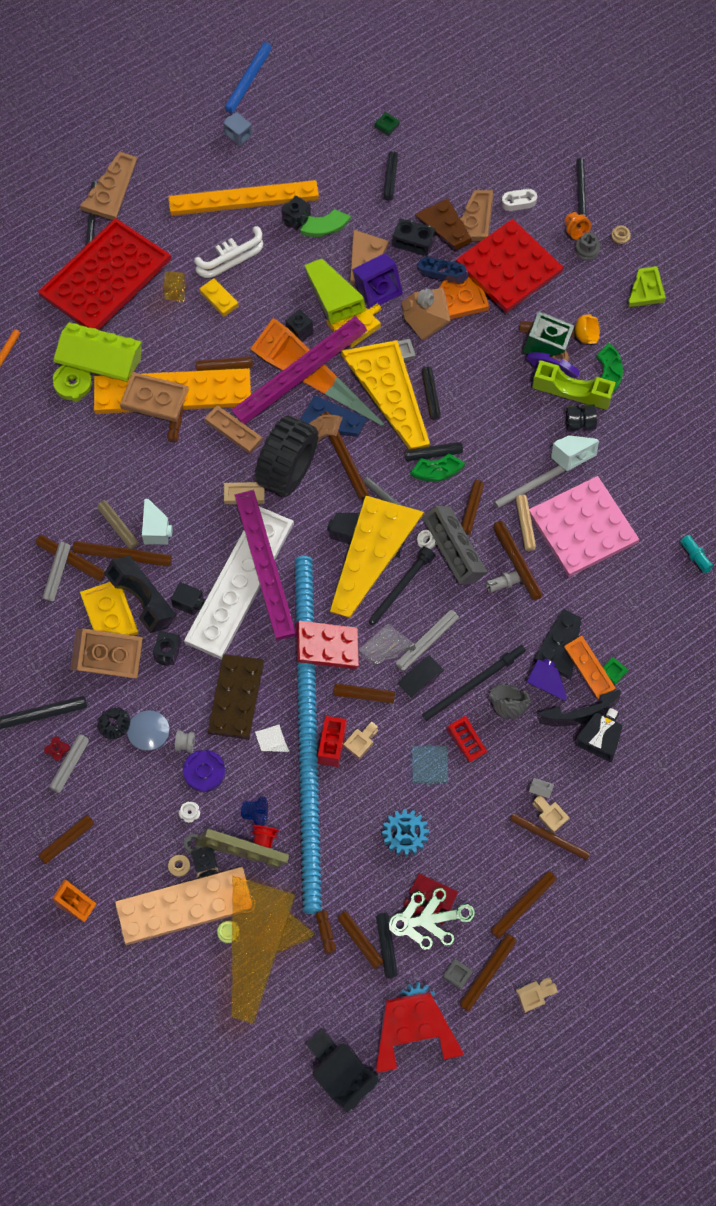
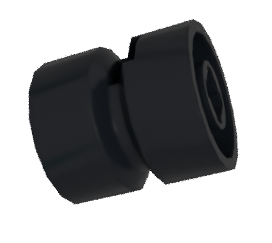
M595 404L583 405L582 408H579L578 405L566 406L567 431H579L580 428L596 430L597 412Z

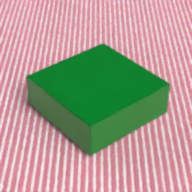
M614 657L603 666L614 686L629 671Z

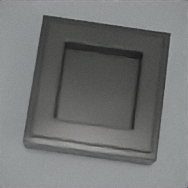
M454 959L443 975V979L461 991L474 971Z

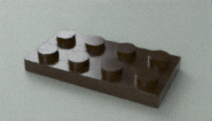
M228 654L222 656L208 734L250 740L264 667L263 659Z

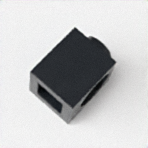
M300 309L285 320L286 327L302 342L313 334V321Z
M179 582L171 597L173 608L193 616L196 615L198 610L202 609L205 602L202 590Z
M159 631L153 650L154 660L158 664L164 666L169 664L175 665L181 646L180 635ZM166 647L171 648L169 652H162Z
M206 848L191 853L198 879L219 873L213 848Z

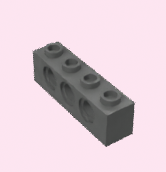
M435 506L423 517L459 584H475L488 573L451 507Z

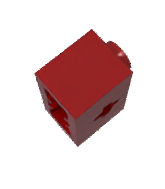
M325 716L318 752V764L333 767L340 766L347 719Z

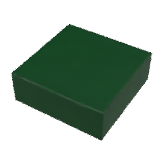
M385 112L374 123V128L390 136L400 125V120Z

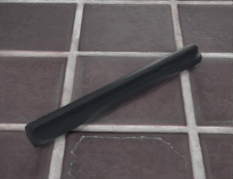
M81 696L0 716V729L87 708V702L85 697Z

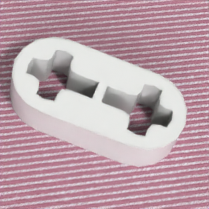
M531 189L507 192L502 197V207L507 211L532 208L536 205L537 194Z

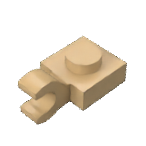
M371 722L363 732L356 729L343 744L344 747L360 760L373 745L371 738L378 732V726Z
M540 795L532 803L538 811L542 812L539 819L552 833H555L570 819L556 802L550 806Z
M550 978L544 979L540 985L535 981L516 990L521 1007L525 1013L545 1004V997L558 992L555 983L552 984Z

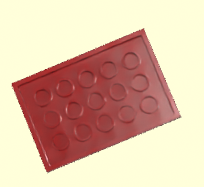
M115 218L50 279L38 293L40 297L80 325L99 330L172 259L171 254Z

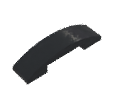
M617 690L599 696L597 705L562 714L560 707L542 711L539 713L538 721L540 724L560 727L589 722L595 713L603 715L608 708L614 707L619 701L621 692Z

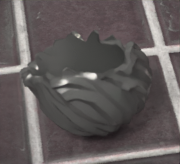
M504 683L493 687L488 696L491 698V702L498 715L511 720L522 716L528 710L531 700L526 690L520 693L516 686L512 687V684H509L506 687Z

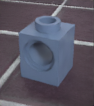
M237 112L227 117L223 122L224 134L239 146L253 136L252 124Z

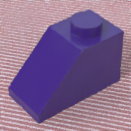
M546 658L543 661L538 659L527 682L563 701H567L568 697L559 670L554 667L556 663Z

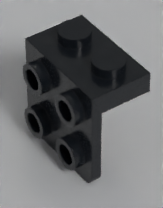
M341 1043L312 1072V1076L329 1097L347 1114L380 1082L379 1078L362 1064L345 1043Z

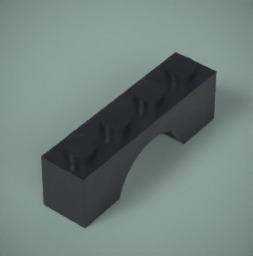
M130 555L112 559L104 574L115 588L130 592L140 601L143 612L139 619L150 633L167 629L176 617V613Z

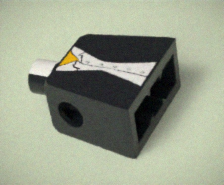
M608 708L604 716L595 713L578 735L575 746L612 763L623 727L622 724L616 722L619 712Z

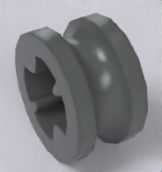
M190 834L184 840L185 850L190 855L192 852L204 849L201 846H196V849H192L191 846L188 847V844H192V840H196V837L199 836L198 834Z

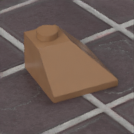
M443 288L432 289L435 299L433 304L426 309L422 308L417 302L419 292H414L401 302L405 320L422 340H426L451 322Z

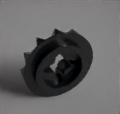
M110 707L109 710L103 711L102 715L98 718L97 728L103 737L118 739L129 730L130 717L120 707ZM109 718L116 720L118 728L110 725Z

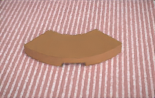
M323 415L309 423L315 426L319 432L318 442L327 436H337L342 417Z

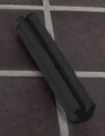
M392 151L388 153L383 198L390 201L394 197L398 153Z
M430 366L423 367L422 376L430 419L438 420L441 417L433 370Z
M462 442L410 449L405 451V458L409 462L420 460L421 458L429 459L446 456L447 454L463 453Z
M380 913L376 916L384 973L386 978L391 979L398 976L392 932L389 928L390 919L388 913Z

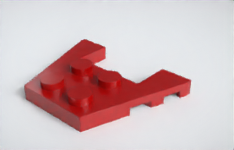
M430 992L386 1000L376 1062L377 1073L397 1069L393 1046L435 1037L440 1039L443 1059L464 1056L460 1045Z

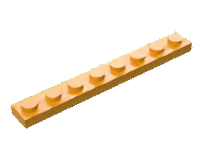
M317 180L175 195L169 196L171 216L285 204L295 195L305 201L319 200Z

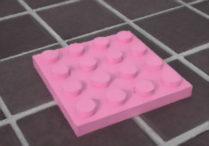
M598 476L529 509L530 517L568 577L639 542L638 536Z

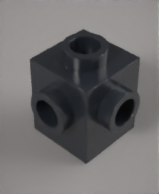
M297 195L289 202H286L281 210L282 221L287 226L293 227L296 230L301 225H305L309 216H311L310 204Z

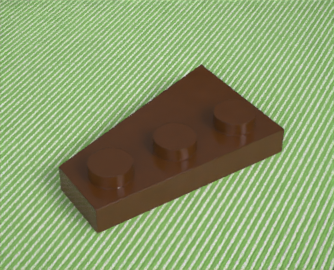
M448 198L415 213V218L418 221L436 228L435 233L454 250L472 243L471 236Z

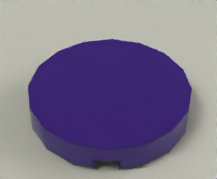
M209 750L194 752L186 759L183 766V775L186 783L190 788L198 792H209L219 787L226 773L224 761L218 754Z

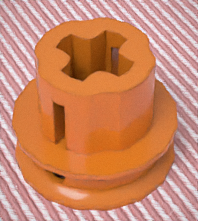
M576 212L566 216L564 224L567 227V233L573 239L578 240L582 235L590 232L591 222L586 216L578 215Z

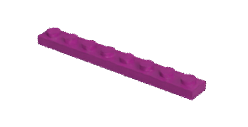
M354 316L232 409L233 414L240 422L246 424L367 332L366 326Z
M250 490L234 494L275 639L279 641L296 636L295 628L255 491Z

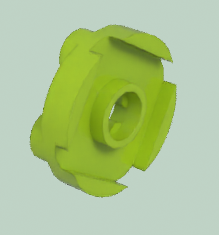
M62 365L53 375L54 390L63 399L78 402L92 388L93 381L89 371ZM74 378L76 379L75 384H69V380H74Z

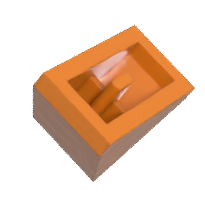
M67 880L63 881L52 898L57 907L83 922L87 920L97 904Z

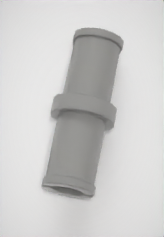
M513 571L511 573H502L500 577L488 580L485 584L486 588L490 587L488 592L493 593L505 587L507 589L511 588L513 584L522 580L518 572Z

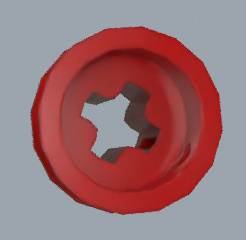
M252 825L253 831L250 834L255 836L253 843L271 849L273 839H278L276 835L279 833V830L266 826Z

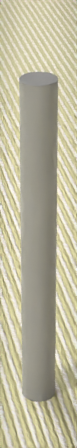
M559 465L494 502L496 508L506 505L516 499V496L523 495L564 472L565 469Z

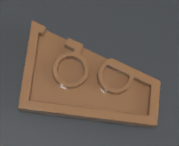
M474 190L465 207L466 211L462 218H460L472 241H482L489 236L494 197L493 190Z
M354 230L351 265L352 285L356 286L352 269L385 253L389 246V241Z

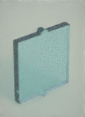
M431 744L428 746H412L413 783H428L429 785H432V783H448L447 746H432Z

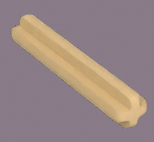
M524 494L516 496V504L524 548L526 551L534 550L536 544L527 496Z

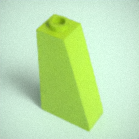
M323 259L304 265L307 279L330 325L366 311L363 296Z

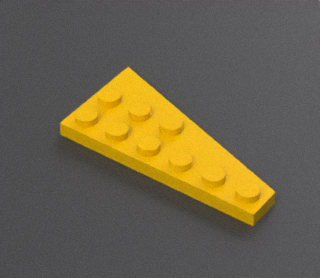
M398 341L341 351V356L407 448L410 450L429 447L430 442Z
M365 496L330 613L351 618L368 591L374 586L378 577L401 548L405 539L423 517L424 512Z

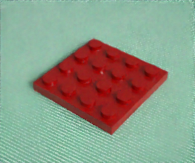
M514 219L508 221L456 259V263L464 264L469 277L506 313L562 273L564 269Z

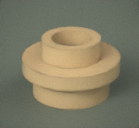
M617 226L611 235L613 241L618 244L627 243L631 236L629 229L625 226Z
M183 855L172 857L168 864L169 871L176 877L186 875L190 870L188 858ZM182 862L183 866L181 868H176V863Z

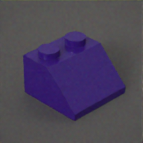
M386 253L352 269L356 286L369 309L376 303L381 305L403 294L397 265Z

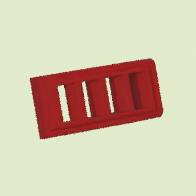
M466 715L445 728L469 763L487 752ZM463 726L464 729L457 733L455 729ZM467 732L469 736L461 740L460 736ZM472 739L474 743L466 747L464 744ZM477 746L479 750L470 755L469 750Z

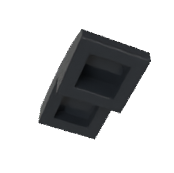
M429 655L408 672L397 684L414 699L444 669Z
M322 1028L305 1042V1045L321 1063L338 1047Z

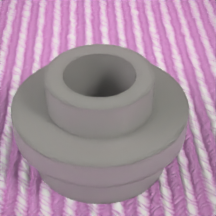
M423 289L419 292L417 302L422 308L426 309L433 304L435 299L433 291L431 289Z

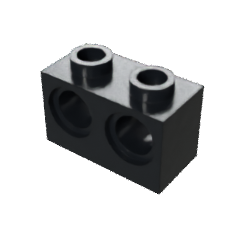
M400 218L393 234L392 247L428 257L435 241L436 228Z

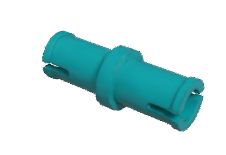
M691 535L681 539L680 544L689 553L691 561H695L703 574L710 572L714 565L704 554V549L702 547L699 548Z

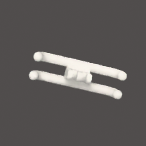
M255 226L253 228L254 238L240 246H237L232 238L228 240L230 246L226 242L221 243L224 250L219 245L215 246L219 257L212 261L204 262L200 257H196L194 262L197 265L195 269L197 274L204 278H212L258 254L263 248L261 229Z

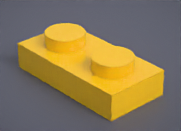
M214 278L199 288L200 294L223 317L239 307L238 302Z

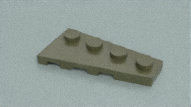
M208 828L196 837L194 844L195 846L213 848L215 851L243 857L250 861L266 863L267 866L272 868L282 867L287 864L289 858L288 854Z

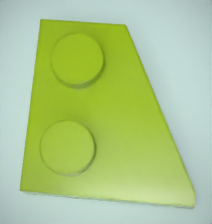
M658 267L639 269L628 307L664 303L666 297Z

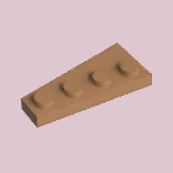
M119 152L107 168L106 173L98 180L95 188L90 191L87 199L82 202L80 210L110 220L117 218L137 162V157Z

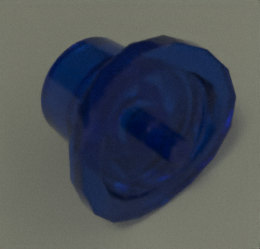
M260 797L257 801H244L241 807L242 818L252 820L255 825L265 826L268 819L267 798Z

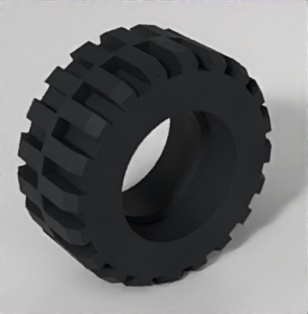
M291 415L282 417L275 424L257 460L255 480L258 485L281 496L291 495L296 490V487L300 485L301 480L306 475V471L310 467L315 450L317 449L319 432L315 426Z

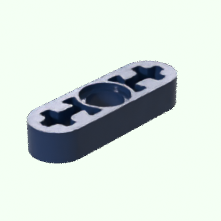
M424 257L418 262V268L423 276L454 283H462L469 276L464 264L432 257ZM447 268L446 271L439 272L440 269Z

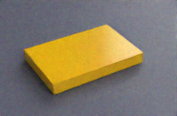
M111 582L80 592L93 630L131 636L139 634L123 589L115 588Z

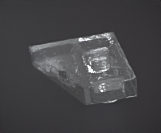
M387 624L358 651L371 664L376 665L386 659L398 657L397 653L409 649L412 652L416 647L408 638Z

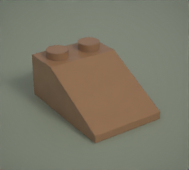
M84 628L76 629L70 670L137 678L143 637Z

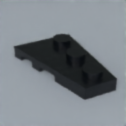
M563 609L537 653L534 662H537L538 659L543 661L546 658L556 663L554 667L559 670L561 676L571 680L574 663L564 649V646L579 637L582 618Z

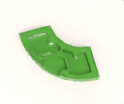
M335 209L324 217L315 218L309 216L307 223L303 225L300 232L302 235L310 237H323L326 234L337 233L350 222L351 216Z

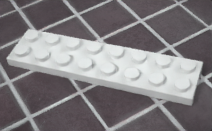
M259 507L275 560L294 525V521ZM243 531L184 640L185 644L221 660L260 589L245 531Z

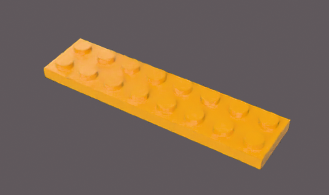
M250 368L143 374L188 386L189 391L183 404V410L215 408L217 405L221 408L236 407L251 395ZM94 376L95 414L134 412L120 407L130 378L128 381H123L108 376Z

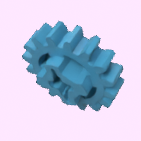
M404 809L401 815L398 811H395L394 818L388 816L389 823L383 824V828L386 830L382 831V836L387 837L384 839V844H390V852L396 849L397 856L404 852L405 857H408L409 852H412L415 856L417 848L419 850L424 849L422 843H428V838L425 836L429 835V830L424 829L427 827V821L421 822V814L415 817L414 810L407 814L406 809ZM417 827L420 830L419 838L417 837V834H415ZM392 828L397 833L394 839L391 835ZM402 831H403V832L410 831V832H409V835H408V834L402 835Z

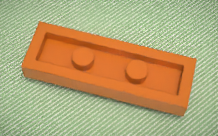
M583 636L564 646L567 654L597 700L600 695L616 689Z

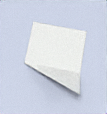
M280 725L255 732L261 751L290 752L285 743Z

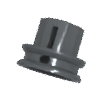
M587 232L578 239L575 251L579 258L593 260L599 255L600 242L594 233Z

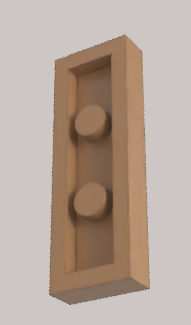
M218 405L205 417V422L248 454H251L263 441L260 435Z

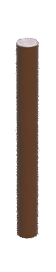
M515 813L510 818V821L586 861L591 854Z

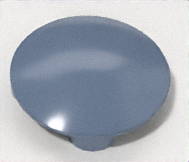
M150 710L142 711L130 720L131 723L127 735L132 746L146 751L160 749L164 746L169 736V724L162 714Z

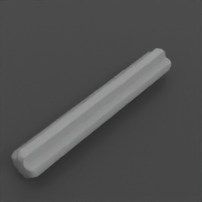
M450 610L396 662L398 669L405 671L458 620L459 616L457 613Z

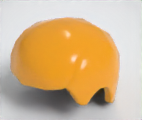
M587 314L578 318L575 324V334L581 343L596 344L598 342L600 327L597 317Z

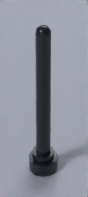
M425 546L420 549L417 556L418 560L368 620L370 625L373 626L379 621L422 566L432 562L436 557L432 550Z

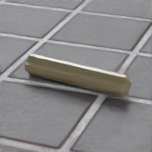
M105 500L97 505L98 510L129 549L135 548L138 545V540Z

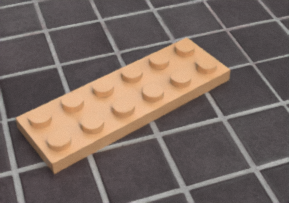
M243 867L115 902L126 945L254 910Z

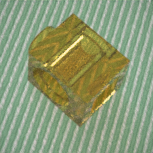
M166 271L163 283L165 300L184 302L187 286L185 273Z

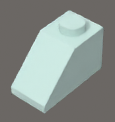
M568 435L553 443L551 458L566 471H569L597 455L599 440Z
M145 499L142 527L144 544L168 545L169 537H172L173 533L172 525H169L167 516L149 499Z

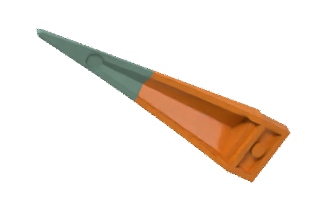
M275 318L270 321L251 347L252 351L281 370L286 369L310 350L291 330ZM325 364L302 380L304 383L381 426H385Z

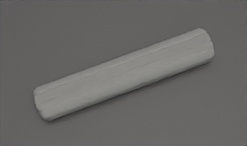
M60 542L43 594V598L47 601H54L70 550L68 543Z
M81 734L77 736L50 784L51 790L57 793L61 792L89 742L86 736Z

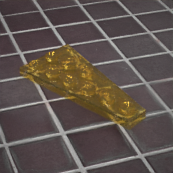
M232 875V1018L254 1025L296 896L292 893Z

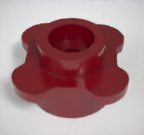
M53 737L51 739L52 742L45 746L44 752L47 755L50 754L55 761H60L66 752L69 751L70 747L68 743L60 741L59 737Z

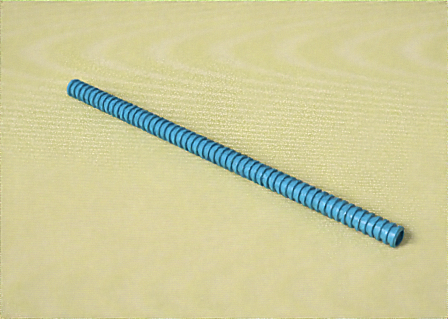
M308 556L295 558L296 622H314V600L312 599L313 560ZM297 662V676H299L297 678V682H299L297 684L299 688L297 690L299 694L298 718L300 719L298 721V725H300L298 727V731H300L298 735L300 737L299 750H301L299 752V762L301 763L299 764L301 769L299 771L301 775L299 779L301 781L300 788H302L300 790V800L302 801L300 803V807H302L300 809L302 814L300 819L302 820L301 826L303 827L301 828V833H303L301 835L303 840L301 841V846H303L301 848L303 853L301 855V859H303L301 864L304 866L302 868L304 873L302 874V879H304L302 881L304 886L302 888V892H304L302 895L304 899L302 905L305 906L302 910L306 914H316L322 911V907H320L322 905L320 900L322 894L319 893L321 892V880H319L321 878L319 873L321 871V867H319L321 861L318 860L321 858L319 854L320 847H318L320 845L318 840L320 839V834H318L320 832L318 827L320 822L317 821L319 820V808H317L319 806V796L317 795L319 793V789H317L319 783L317 782L318 776H316L318 775V758L316 757L318 755V751H316L318 745H316L317 732H315L317 731V714L315 713L317 712L315 707L316 671L314 664Z

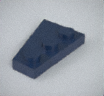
M314 395L300 419L309 424L324 412H329L330 415L341 416L342 420L338 430L340 435L358 437L367 422L366 417Z

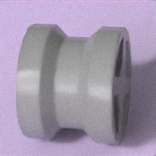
M178 730L175 739V751L186 750L188 753H193L195 732L184 733Z

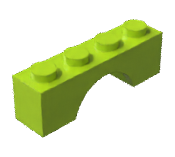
M540 360L534 376L533 389L588 405L595 404L598 408L608 410L616 382L599 377L588 381L577 380L566 375L558 365Z

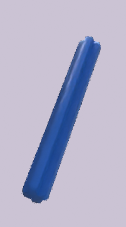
M264 42L225 104L227 112L233 113L272 50L270 43Z

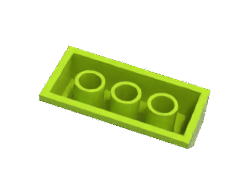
M68 323L61 332L54 362L128 381L132 372H134L141 361L142 341L99 331L95 328L80 326L76 323Z

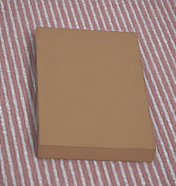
M132 372L120 407L177 422L189 387Z

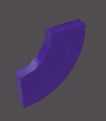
M533 352L528 353L526 358L536 369L541 360L558 365L571 378L578 377L580 373L569 362L563 359L559 361L550 358V354Z

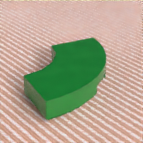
M608 343L597 354L596 359L600 362L603 369V374L600 378L616 382L613 392L615 393L622 380L623 366L619 353Z
M447 454L444 458L437 461H428L421 458L411 471L410 476L428 482L443 481L458 474L465 467V462L451 454Z

